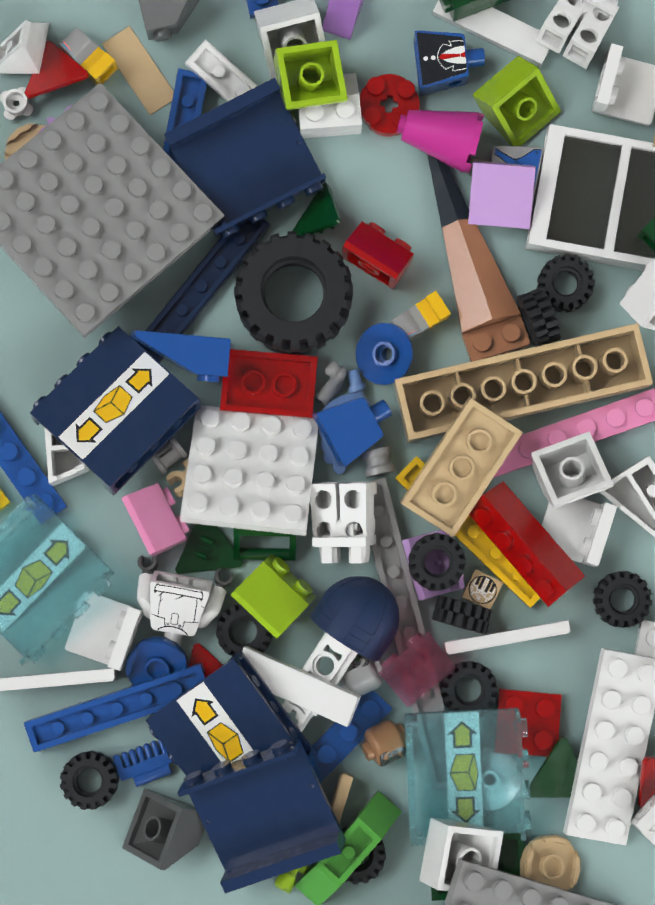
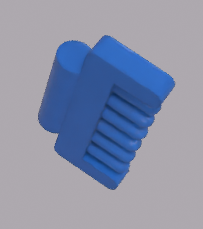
M158 740L162 754L157 742H151L155 757L152 754L150 745L148 743L144 744L143 747L148 758L147 760L142 747L138 746L136 751L140 763L135 750L130 749L129 755L133 765H131L127 752H122L121 756L118 754L114 755L113 761L120 780L124 781L133 777L136 787L172 774L169 765L172 761L168 757L167 749L162 742Z

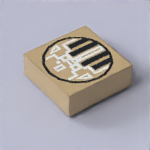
M474 569L461 597L478 606L491 609L503 582Z

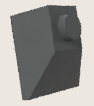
M139 0L148 40L154 39L157 42L171 39L172 35L178 34L200 0Z
M144 788L122 848L156 868L165 871L199 845L205 828L195 807Z

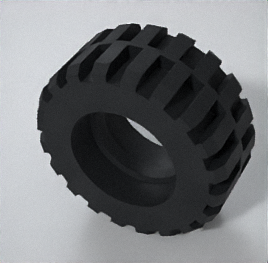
M288 231L286 236H279V233L271 235L270 240L265 243L260 241L254 246V251L251 254H246L242 260L243 265L241 269H238L235 277L234 296L240 320L256 341H261L266 348L271 350H281L284 354H291V352L304 354L309 353V350L313 348L320 349L326 345L327 341L334 339L339 334L340 329L343 325L345 326L349 317L353 298L351 273L349 267L344 264V258L339 251L335 252L331 248V244L326 240L319 241L315 239L313 234L306 233L305 236L297 235V231ZM288 266H300L311 270L319 278L323 288V299L320 307L311 317L301 321H286L274 315L268 308L265 301V287L271 275L279 269Z

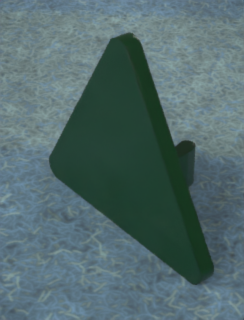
M327 183L322 184L323 188L316 193L292 230L297 231V235L305 236L306 233L314 234L317 232L322 234L325 229H334L341 222L331 188Z
M195 524L175 571L178 574L217 570L219 568H237L243 565V561L233 560V547L217 526Z
M560 737L527 787L525 794L528 797L570 798L578 762L567 738Z

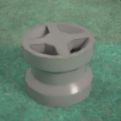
M390 446L372 449L361 454V458L366 462L367 466L365 470L366 478L396 471L395 465L390 461L392 453Z

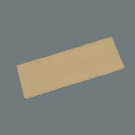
M130 26L102 43L108 54L116 61L118 69L149 115L172 101L173 89Z

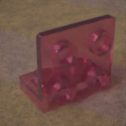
M429 632L425 635L421 633L416 634L406 643L407 650L399 656L396 653L392 654L381 664L384 669L379 674L408 708L457 668Z

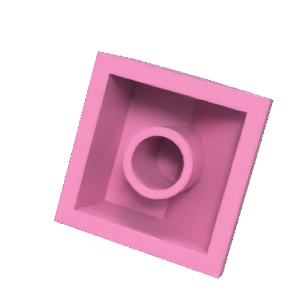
M156 483L121 498L150 555L156 557L188 540L185 533L190 531L187 523L180 522V515L176 517L171 507L176 502L168 487L162 489L161 485Z

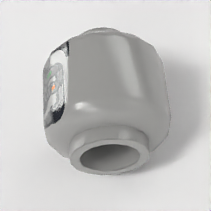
M357 654L340 680L342 687L360 696L380 688L382 685L381 675L386 673L382 660L380 659L377 662Z

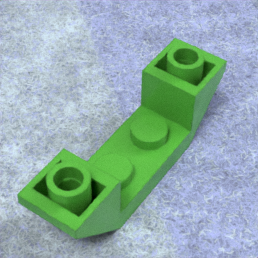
M378 790L357 813L358 817L343 832L346 841L342 853L313 863L294 886L315 905H321L347 880L383 839L402 811Z

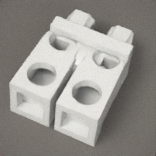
M559 0L543 23L535 41L559 54L576 26L577 30L572 36L563 57L587 69L620 8L617 6L619 0Z
M377 481L312 483L310 497L312 531L314 535L312 537V546L319 547L321 563L341 562V547L349 548V563L369 562L370 545L376 544V534H374V494H377Z

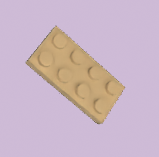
M469 397L400 503L454 538L523 432Z

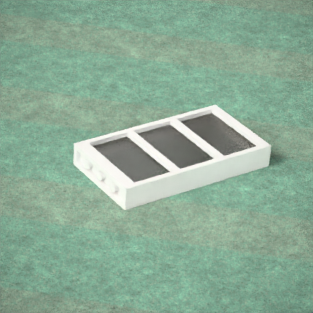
M549 124L545 134L543 155L532 207L530 229H528L525 249L560 256L571 254L570 257L578 256L581 257V260L644 271L646 265L655 258V253L637 236L655 217V147H652L653 143Z

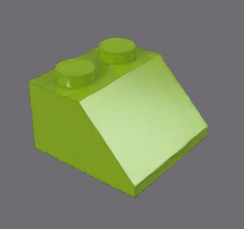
M337 40L276 48L273 61L277 83L280 87V95L286 110L348 101Z
M520 56L514 58L472 94L482 113L485 114V118L510 146H522L561 112L539 68Z
M272 554L231 594L276 639L316 598L312 593L313 589L302 579L298 580L290 572L288 564L279 557L275 558Z

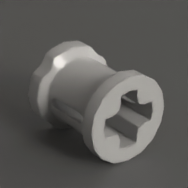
M173 436L151 459L164 475L167 473L169 466L180 458H187L188 455Z

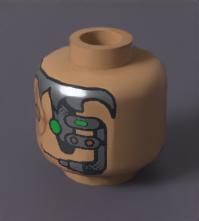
M385 720L368 728L364 733L365 742L361 744L366 759L368 761L374 760L376 764L383 767L403 758L407 753V747L410 746V741L401 723L395 724L391 720Z

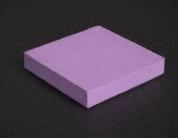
M474 161L468 224L530 229L536 166Z

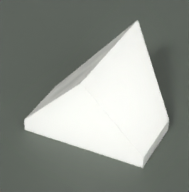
M25 20L0 44V74H40L50 23L29 22Z

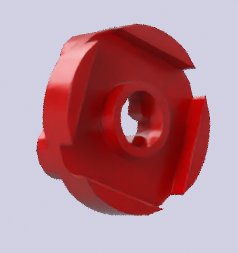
M383 74L370 78L360 94L362 121L365 122L372 132L381 136L391 137L399 135L400 133L396 132L401 114L407 116L408 110H419L420 106L419 96L414 84L404 77L395 74ZM387 98H392L398 107L392 108L389 113L385 112V107L380 106L381 101H386Z

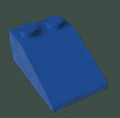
M139 330L131 331L130 337L185 372L197 374L196 381L219 382V376L228 377L231 339Z

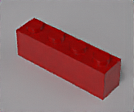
M504 481L479 498L469 514L470 517L548 607L585 577L582 571Z

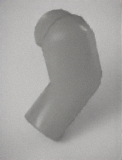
M332 361L325 368V374L331 378L315 396L324 406L332 401L341 390L347 373L343 365L340 366L337 361Z

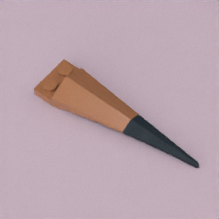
M428 155L461 336L470 362L530 347L531 343L522 321L521 313L478 226L468 224L469 208L447 164Z

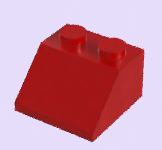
M361 221L343 244L342 257L394 290L413 260L414 253L410 251L411 246L401 239L396 238L393 241L384 235L385 230L373 222H370L368 225Z

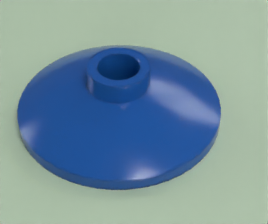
M379 323L371 326L361 335L356 347V362L362 375L369 381L379 385L393 384L395 379L403 378L411 367L413 360L412 342L407 333L399 326L390 323ZM388 349H391L392 351V357L390 360L386 358V352Z

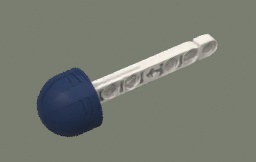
M366 576L348 577L333 584L325 592L310 615L313 622L324 630L325 634L301 670L337 685L357 654L378 662L394 639L399 626V608L391 591L381 582ZM330 647L334 652L342 654V657L340 658L337 654L328 651V648ZM326 656L330 657L334 662V669L329 675L323 674L319 669L320 660ZM285 700L282 704L286 712H297L295 718L298 720V724L296 725L301 732L312 716L318 715L288 700Z

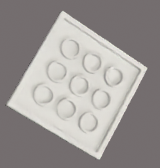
M201 405V409L195 414L180 522L306 536L319 428L314 418L220 411V407Z

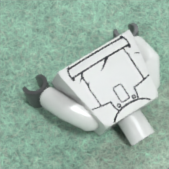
M141 555L137 561L138 566L142 570V574L138 578L137 601L144 616L150 619L151 628L164 631L165 638L178 643L181 647L183 635L195 636L197 628H206L220 613L227 593L225 587L231 584L234 576L233 572L231 571L228 581L222 582L218 578L221 568L217 569L214 575L216 586L212 587L213 581L156 571L158 561L155 556L152 558L153 563L150 567H143L144 556Z

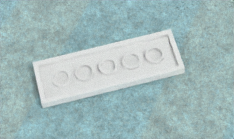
M601 648L563 832L568 836L620 845L627 844L640 782L642 760L645 758L655 710L654 657Z

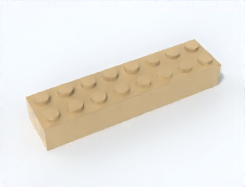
M636 323L395 379L393 385L408 444L443 436L469 397L507 421L645 389L653 384L639 324Z

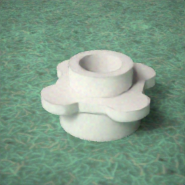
M25 87L3 91L0 94V101L5 107L4 117L7 120L12 121L17 116H30L33 113V106L29 104V100L24 94ZM15 101L19 102L18 106H14Z

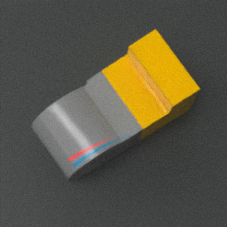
M77 27L59 44L60 48L68 56L87 70L89 78L96 85L99 83L103 85L118 69L116 61Z
M434 291L389 323L402 328L410 340H413L449 319L451 313L437 291Z

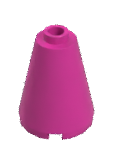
M408 110L407 116L401 114L396 133L402 134L401 141L460 172L469 173L472 166L470 160L473 155L475 156L483 127L482 120L485 114L462 111Z

